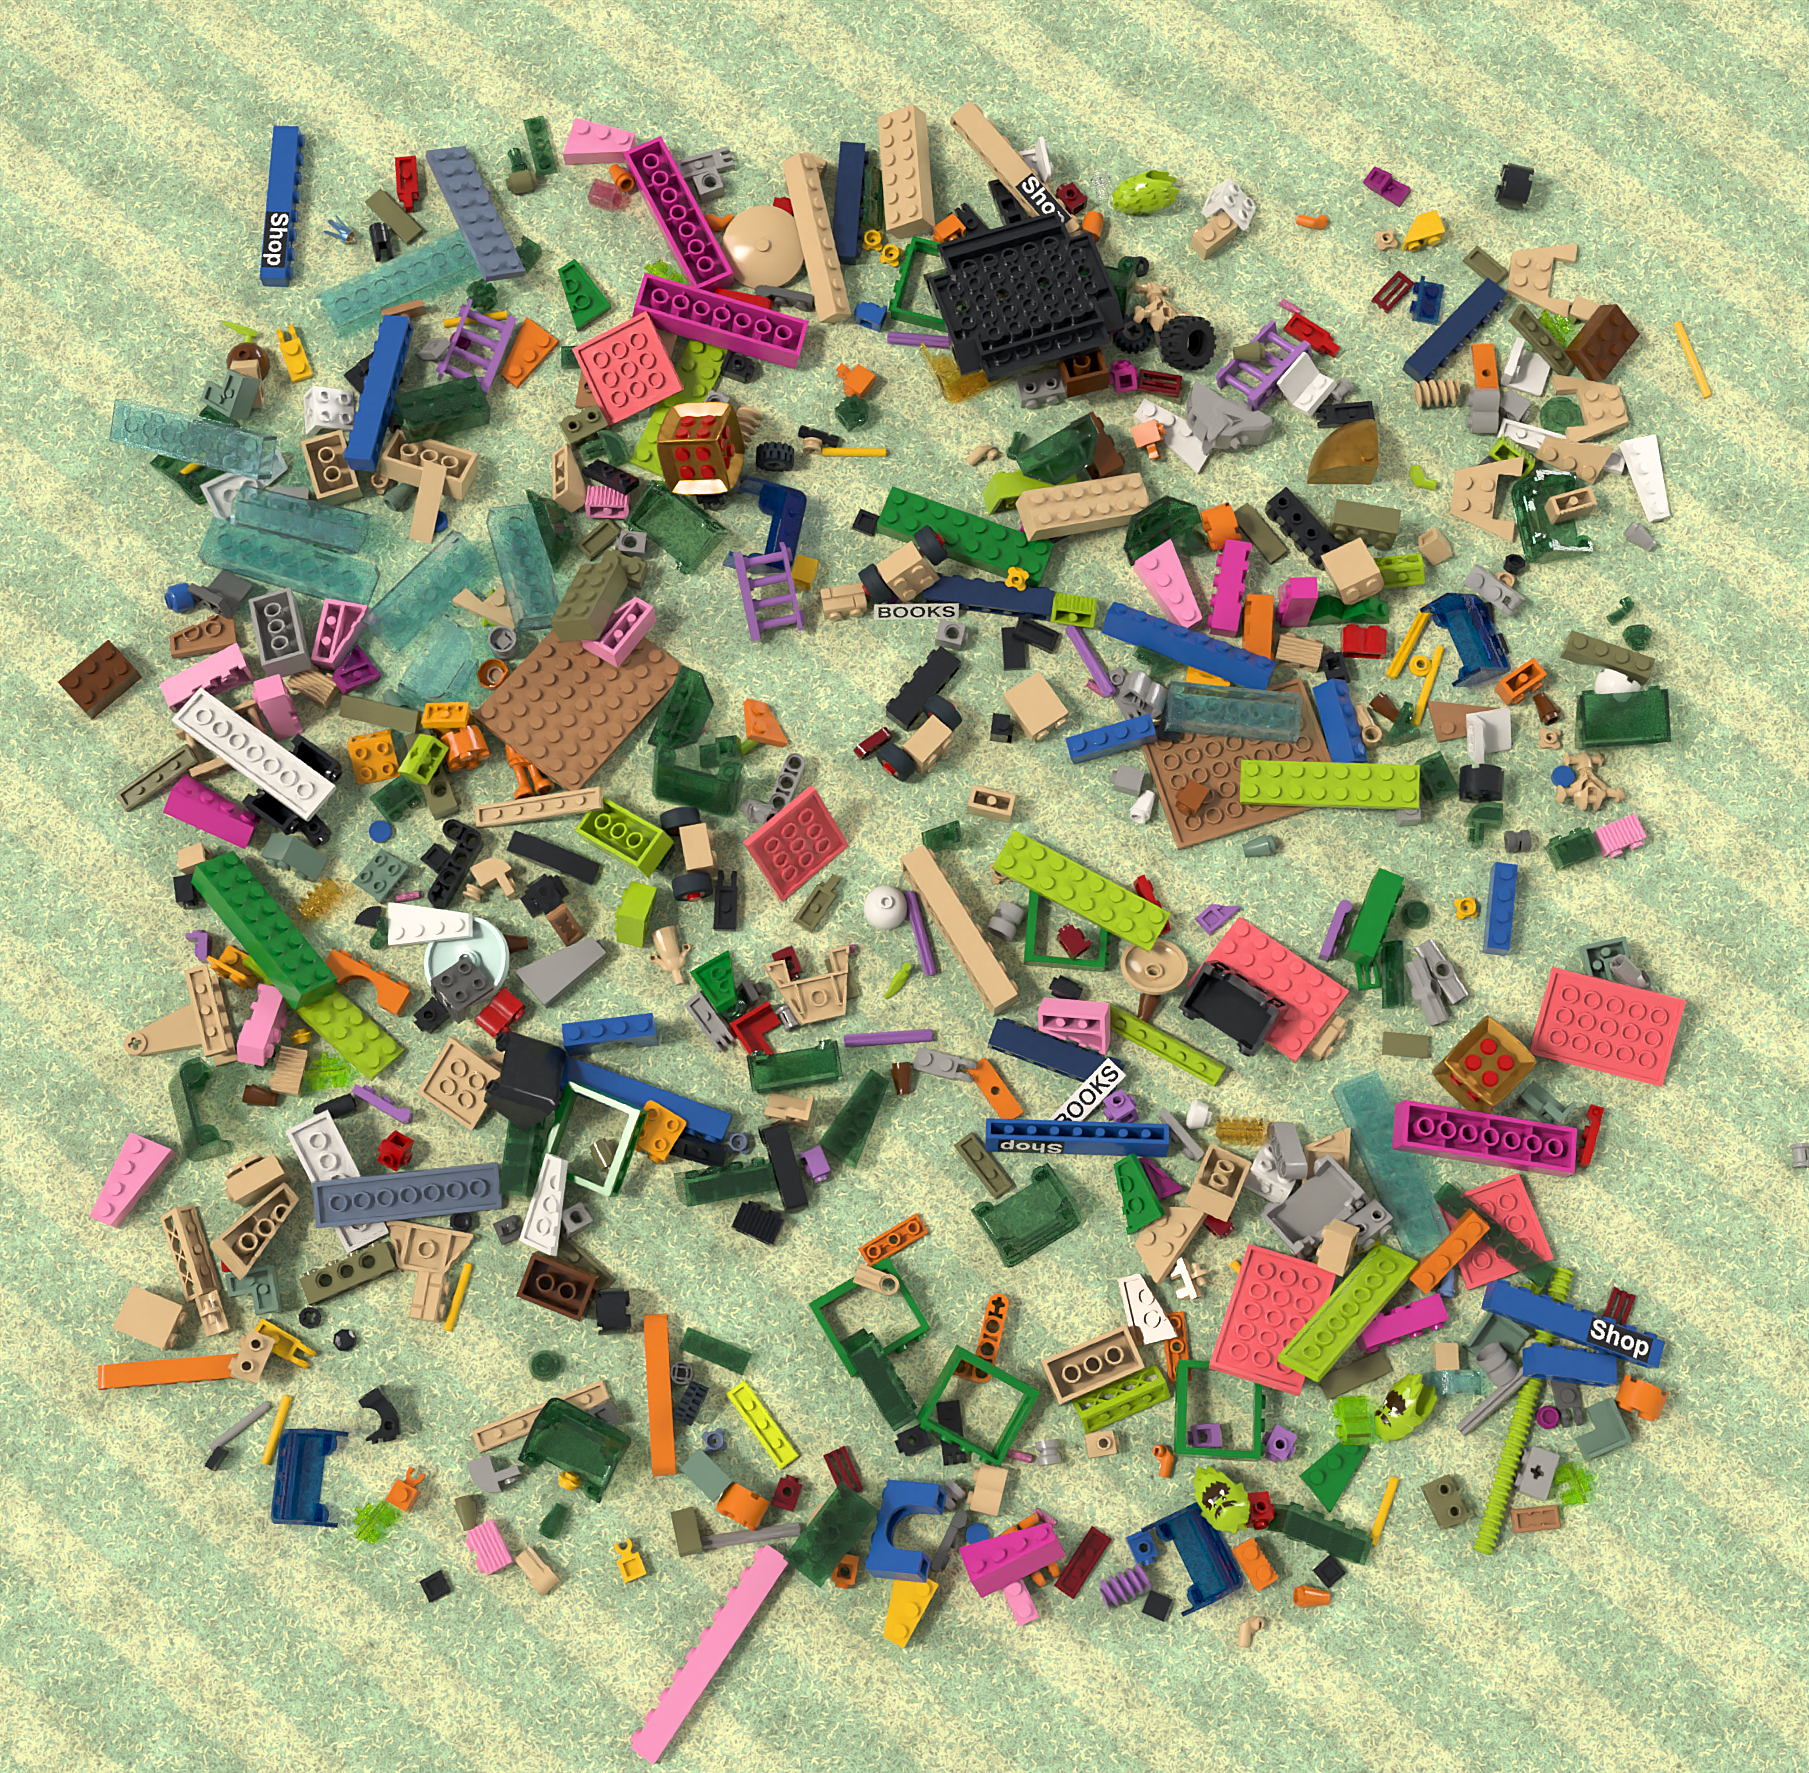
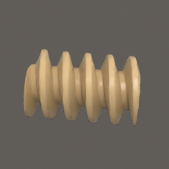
M1450 378L1445 379V382L1442 379H1438L1436 383L1434 380H1429L1428 384L1424 380L1419 384L1416 381L1413 382V398L1419 408H1422L1423 402L1426 403L1427 407H1430L1431 401H1434L1435 406L1438 407L1440 400H1442L1444 406H1447L1448 399L1451 400L1452 405H1455L1456 399L1459 397L1460 386L1458 378H1454L1453 382Z
M741 405V408L737 410V417L743 436L744 449H749L750 446L746 441H753L749 434L756 435L757 431L753 427L759 428L760 423L757 420L762 421L764 416L750 406Z

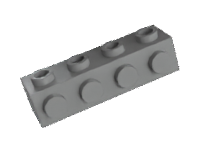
M1058 369L1016 377L1015 381L1020 407H1026L1027 409H1035L1039 404L1044 403L1054 405L1063 399L1073 401L1087 394L1088 396H1096L1103 391L1099 390L1067 398Z

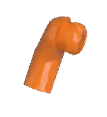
M730 213L723 218L711 214L704 216L709 228L718 232L727 228L734 219Z
M1299 214L1296 219L1297 225L1318 230L1325 229L1328 223V218L1325 215H1319L1317 218Z
M1156 1444L1152 1449V1453L1161 1463L1159 1476L1170 1479L1174 1457L1165 1445Z

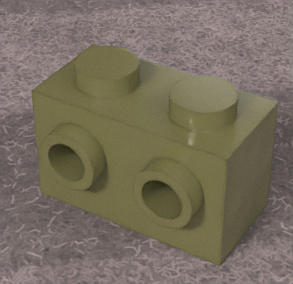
M597 404L587 406L580 413L574 416L569 415L559 423L561 432L570 445L572 452L610 433L609 425Z
M605 550L601 563L619 562L629 581L627 586L641 590L648 573L647 563L640 557L633 556L631 558L618 550Z
M1447 1474L1420 1486L1440 1530L1469 1519L1467 1514L1470 1512L1469 1507L1464 1499H1460L1457 1492L1460 1489L1454 1477L1451 1478Z

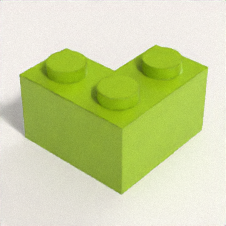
M631 881L629 888L624 889L621 899L623 901L622 906L618 905L615 912L617 920L614 932H617V942L643 948L649 931L650 916L656 903L657 887Z

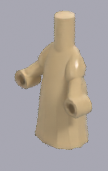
M668 926L651 932L649 935L653 939L661 959L656 954L649 955V961L659 965L662 970L672 973L675 986L683 984L684 981L680 970L685 964L686 955L691 950L690 944H683L680 953L675 926Z

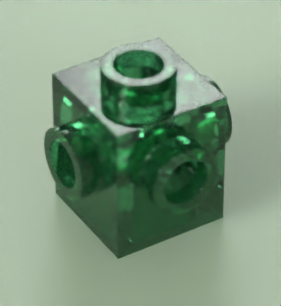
M483 278L472 282L468 289H466L468 296L466 301L468 302L469 299H472L471 308L473 310L476 309L480 314L492 310L498 304L496 288L492 283L487 284Z
M856 394L851 397L847 396L835 408V417L850 432L856 426L860 427L866 423L869 406L863 398L859 399Z

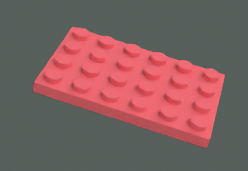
M1241 917L1236 920L1204 961L1218 960L1225 963L1289 1005L1290 1008L1266 1043L1295 1063L1349 995V990ZM1202 965L1186 984L1187 988L1191 986Z
M1552 966L1529 1051L1532 1055L1662 1087L1686 1000Z
M1248 1244L1213 1351L1209 1369L1300 1396L1306 1376L1278 1362V1355L1329 1299L1337 1274L1319 1268L1315 1263Z

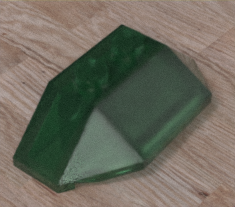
M1087 414L1017 455L1015 459L1024 476L1056 486L1093 464L1099 432L1091 415Z
M530 489L525 490L553 572L557 573L572 547L570 540L574 539L570 526L565 527L564 520H567L564 508H559L558 504L551 498Z
M1165 495L1131 516L1123 547L1129 565L1133 566L1136 560L1169 539L1173 541L1202 523L1197 505Z
M683 665L681 666L648 739V745L669 752L698 742L714 706L713 699L701 672Z

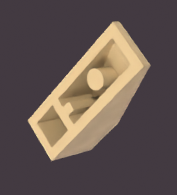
M566 443L552 454L553 501L572 513L586 503V485L572 449Z

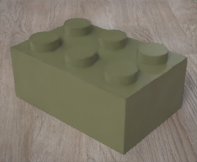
M1337 499L1331 513L1328 532L1338 543L1352 542L1361 537L1365 546H1375V549L1382 551L1391 549L1398 535L1401 510Z

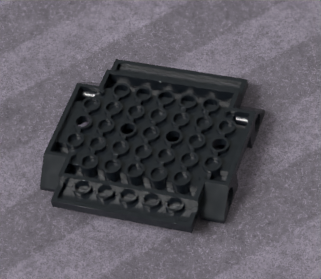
M1058 211L937 244V251L944 269L923 274L935 309H939L948 332V343L961 377L982 371L983 369L989 383L1111 348L1108 334L1125 329L1118 297L1091 232L1082 229L1068 233ZM1085 270L1089 274L1082 276L1079 272ZM1041 282H1046L1049 284L1046 287L1038 286V284ZM999 294L1008 295L1005 299H1000L997 296ZM960 305H964L967 307L963 311L956 309Z

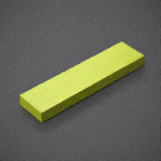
M745 1380L726 1393L780 1470L799 1457Z

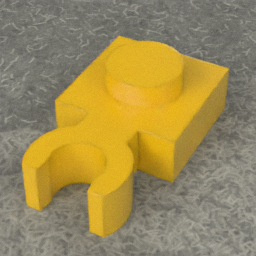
M626 1538L628 1546L625 1550H621L619 1544L614 1543L615 1551L622 1555V1559L616 1562L624 1583L647 1575L640 1553L632 1554L631 1552L633 1544L629 1538Z

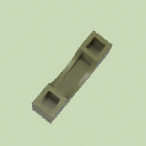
M1573 630L1566 638L1560 658L1580 665L1597 664L1628 676V681L1633 682L1635 680L1642 686L1649 679L1655 662V658Z

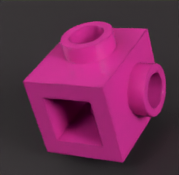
M1118 360L1115 364L1109 365V385L1113 386L1116 393L1138 389L1137 367H1133L1130 361Z

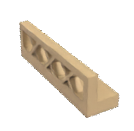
M195 1206L175 1207L161 1216L160 1219L187 1303L195 1301L194 1297L210 1293L216 1289L221 1291ZM172 1217L174 1221V1229L172 1228L170 1222V1218ZM178 1239L180 1240V1243H181V1249H180V1250H179V1247H178ZM185 1261L187 1262V1265H188V1270H187V1271H186L185 1266H184ZM192 1283L194 1284L196 1293L194 1294L191 1288Z

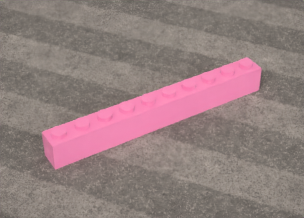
M766 1544L764 1548L760 1546L752 1557L755 1559V1562L751 1568L746 1566L739 1577L742 1579L741 1583L737 1588L735 1586L731 1588L726 1596L729 1601L724 1608L720 1606L712 1617L715 1622L711 1628L705 1627L699 1636V1639L702 1640L697 1649L692 1647L685 1657L688 1660L683 1669L679 1667L671 1679L675 1682L671 1688L665 1687L660 1694L658 1700L661 1703L657 1709L651 1708L644 1719L647 1723L642 1731L638 1728L630 1739L633 1743L630 1748L653 1765L656 1764L789 1564L790 1560Z

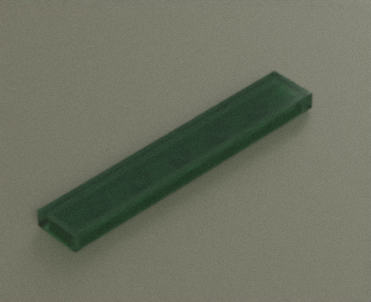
M1446 1181L1432 1197L1436 1204L1457 1221L1471 1207L1490 1227L1480 1240L1537 1287L1542 1288L1555 1272L1554 1268L1449 1182Z

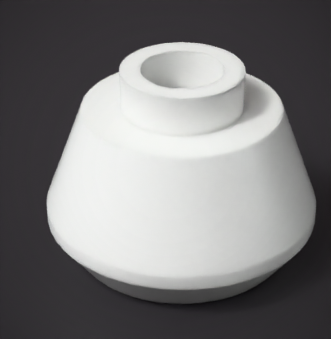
M1199 1099L1191 1101L1186 1126L1189 1129L1203 1128L1204 1124L1209 1125L1212 1112L1208 1111L1209 1106Z

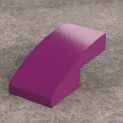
M1376 166L1373 167L1363 181L1366 187L1399 208L1411 192L1409 186L1394 180L1391 173Z

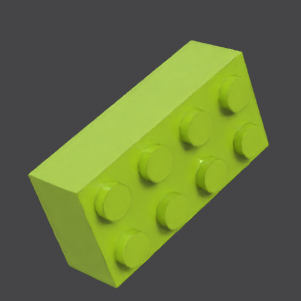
M603 797L604 810L587 812L574 831L590 845L649 878L674 841L660 828Z

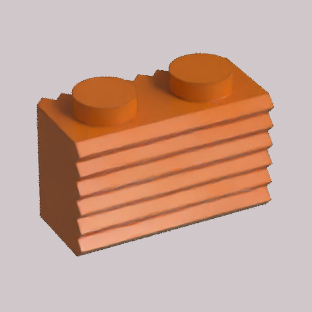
M1249 1538L1231 1551L1256 1591H1259L1277 1580L1278 1575H1275L1276 1571H1272L1273 1567H1270V1563H1267L1268 1559H1265V1555L1262 1554L1263 1551L1257 1546V1542H1254L1255 1538Z

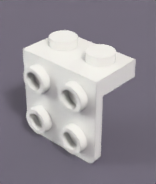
M1042 136L1038 137L1035 149L1019 151V153L1023 156L1025 164L1037 172L1038 179L1048 185L1051 182V175L1054 174L1052 162H1049L1047 156L1049 155L1048 142H1044Z

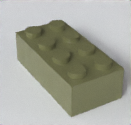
M619 562L581 565L550 621L560 642L596 640L600 637L629 583Z

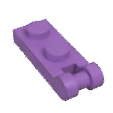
M1342 900L1337 906L1318 956L1319 960L1326 962L1329 956L1334 957L1338 946L1334 942L1337 936L1341 937L1345 927L1341 923L1343 918L1352 909V903L1349 900Z
M356 1084L351 1091L358 1098L402 1124H410L413 1120V1115L407 1108L398 1109L394 1107V1101L386 1096H383L382 1099L374 1095L376 1091L365 1084L363 1087Z

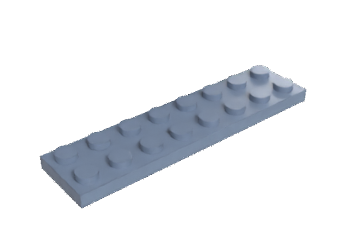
M466 146L427 150L426 160L484 281L524 277L526 270Z
M498 1162L312 1181L316 1229L502 1208Z

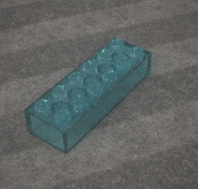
M243 484L232 500L229 524L236 525L240 529L249 528L257 530L261 534L270 533L278 535L282 539H296L304 544L313 543L321 545L325 549L334 548L342 550L346 554H358L368 536L371 514Z
M532 503L489 508L486 525L516 632L553 628L550 621L560 602Z
M452 530L360 620L388 651L397 655L489 564L462 533Z
M1170 681L1167 690L1164 731L1296 744L1300 735L1302 694Z

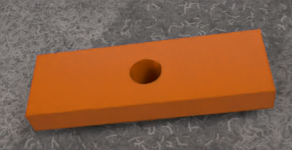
M1472 344L1471 352L1475 387L1499 389L1494 344Z
M986 1057L976 1063L977 1067L975 1070L967 1069L968 1074L973 1077V1081L1000 1119H1016L1024 1113ZM996 1088L999 1090V1094L993 1095L991 1090Z
M916 1213L859 1247L858 1250L867 1265L871 1267L929 1232ZM891 1237H896L898 1239V1242L896 1244H891L889 1242V1239Z
M1184 1311L1166 1313L1179 1337L1163 1341L1168 1383H1176L1177 1361L1179 1359L1190 1360ZM1174 1343H1178L1180 1345L1179 1351H1175L1172 1348V1345ZM1188 1369V1381H1192L1191 1369Z

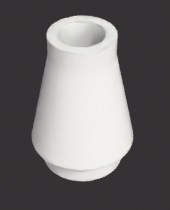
M1144 790L1140 798L1130 808L1129 817L1139 824H1144L1148 821L1156 795L1149 790Z

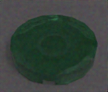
M1554 397L1542 406L1539 412V421L1544 430L1565 435L1567 427L1581 425L1582 413L1579 406L1575 405L1571 399Z

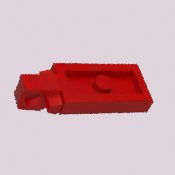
M416 155L395 157L396 187L399 202H404L406 213H414V201H418L419 196Z
M1297 312L1294 313L1283 329L1285 333L1301 343L1304 340L1311 344L1312 350L1322 355L1327 353L1335 358L1340 351V346L1333 342L1334 339L1330 336L1331 333Z
M1145 874L1137 877L1133 885L1138 896L1162 908L1159 900H1155L1152 893L1154 889L1151 881L1146 879ZM1167 920L1159 936L1171 931L1169 920Z
M1591 1104L1587 1111L1586 1117L1589 1121V1126H1584L1581 1138L1585 1139L1583 1147L1579 1146L1576 1160H1580L1578 1167L1586 1169L1590 1165L1604 1111L1603 1107Z

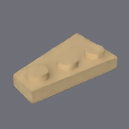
M1545 436L1535 453V457L1593 485L1613 452L1614 446H1599L1590 442H1586V444L1578 443L1569 439Z

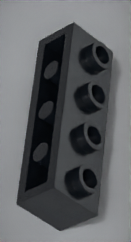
M1287 487L1267 501L1265 507L1267 517L1271 521L1275 520L1280 525L1279 528L1282 534L1286 537L1290 536L1294 541L1295 548L1301 553L1304 552L1309 557L1308 561L1314 568L1318 567L1321 571L1324 570L1325 567L1321 556L1341 547V545Z

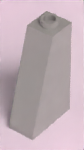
M591 936L518 969L516 974L547 1009L608 957L605 952L608 948L600 939L596 941Z

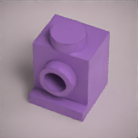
M820 1145L799 1154L801 1162L804 1160L807 1162L803 1164L807 1176H813L816 1184L828 1179L827 1175L831 1174V1170Z
M1220 1423L1191 1425L1190 1431H1186L1187 1445H1192L1193 1448H1221ZM1200 1433L1206 1434L1207 1440L1205 1442L1199 1440L1198 1436Z

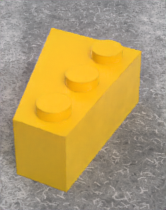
M928 1578L926 1583L894 1580L883 1637L904 1648L939 1584Z

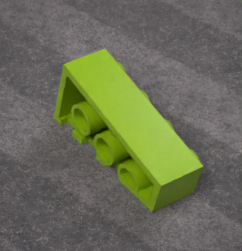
M1064 463L1048 468L1039 466L1033 470L1018 469L1010 473L1000 471L992 476L982 493L988 515L990 516L996 514L995 511L998 508H1005L1006 512L1015 510V507H1017L1016 501L1023 491L1077 483L1078 479L1074 465H1065Z

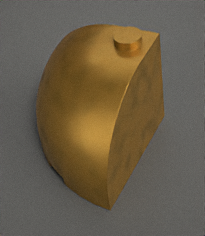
M1363 419L1348 423L1328 435L1312 457L1307 474V484L1371 485L1379 466L1378 435L1374 419Z

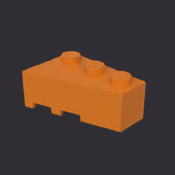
M1247 594L1243 606L1242 649H1246L1259 656H1265L1274 661V651H1271V644H1274L1275 635L1274 631H1272V623H1274L1275 611L1273 610L1274 595Z

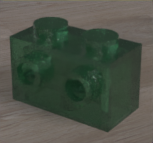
M1441 751L1416 760L1414 765H1420L1419 780L1423 786L1422 794L1426 800H1430L1432 805L1457 794L1459 788Z
M401 774L369 798L386 822L389 823L390 821L395 822L403 816V812L408 808L413 809L421 803L423 795L411 780Z
M1581 827L1575 828L1569 832L1568 836L1563 838L1561 835L1555 836L1549 840V844L1545 847L1556 872L1595 857L1600 852V848L1589 827L1583 830Z

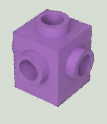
M1123 1089L1112 1092L1103 1099L1105 1106L1103 1113L1109 1122L1113 1120V1122L1134 1123L1139 1120L1135 1109L1137 1106L1135 1100L1130 1094L1126 1095Z
M1276 1424L1270 1433L1266 1431L1261 1442L1265 1443L1264 1453L1266 1454L1264 1457L1274 1463L1278 1461L1283 1462L1286 1458L1290 1460L1296 1449L1293 1444L1297 1435ZM1276 1442L1280 1443V1449L1276 1447Z

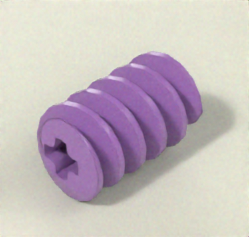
M1138 1564L1134 1565V1573L1130 1568H1126V1576L1118 1572L1117 1581L1112 1576L1108 1577L1109 1584L1104 1580L1100 1581L1099 1590L1108 1610H1111L1110 1602H1113L1117 1607L1119 1606V1598L1128 1602L1127 1594H1130L1135 1599L1136 1590H1139L1144 1595V1586H1147L1152 1591L1144 1570Z

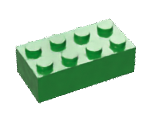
M1378 868L1371 880L1342 959L1358 963L1362 967H1368L1370 962L1374 964L1382 949L1379 943L1382 944L1390 928L1387 923L1389 924L1394 917L1398 907L1395 904H1397L1404 892L1405 885H1402L1404 877Z

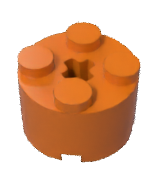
M1229 502L1200 512L1201 524L1204 532L1208 534V543L1211 551L1223 549L1226 539L1242 541L1241 534L1236 532L1238 524Z
M470 725L467 728H459L460 732L453 734V731L448 732L439 740L449 747L444 758L450 772L464 768L467 771L479 767L480 762L491 756L483 733L478 726Z
M1625 1374L1614 1399L1617 1402L1616 1406L1627 1412L1636 1410L1638 1411V1417L1649 1422H1654L1655 1419L1659 1420L1669 1393L1662 1392V1389L1640 1379H1631L1632 1376Z
M732 1481L724 1490L715 1510L755 1532L771 1502Z

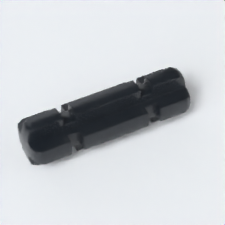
M801 425L799 428L798 436L800 438H818L822 440L823 445L828 444L832 448H837L839 444V436L831 434L830 436L827 432L814 428L809 429L808 426Z

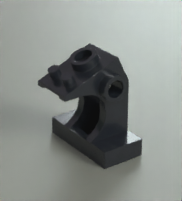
M543 874L526 885L527 890L524 891L526 895L521 897L520 900L533 918L542 911L547 915L564 903L562 899L570 893L558 875L553 877L552 875L547 876Z
M379 1385L358 1400L362 1408L376 1410L381 1418L380 1428L365 1439L366 1441L372 1440V1445L378 1444V1439L383 1438V1442L396 1440L397 1435H400L402 1432L400 1416L387 1397L382 1385ZM386 1421H391L393 1427H388Z

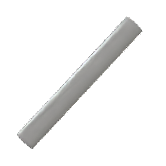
M264 1401L209 1445L211 1451L214 1452L218 1446H224L270 1409L267 1402Z

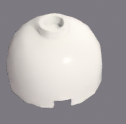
M1600 669L1594 683L1596 695L1602 699L1601 704L1612 709L1614 706L1621 707L1631 703L1639 692L1640 684L1635 680L1631 684L1627 680L1628 676L1610 669H1605L1604 671Z
M881 885L874 888L868 893L864 901L866 920L880 930H891L898 927L907 915V901L904 894L899 889L890 885Z

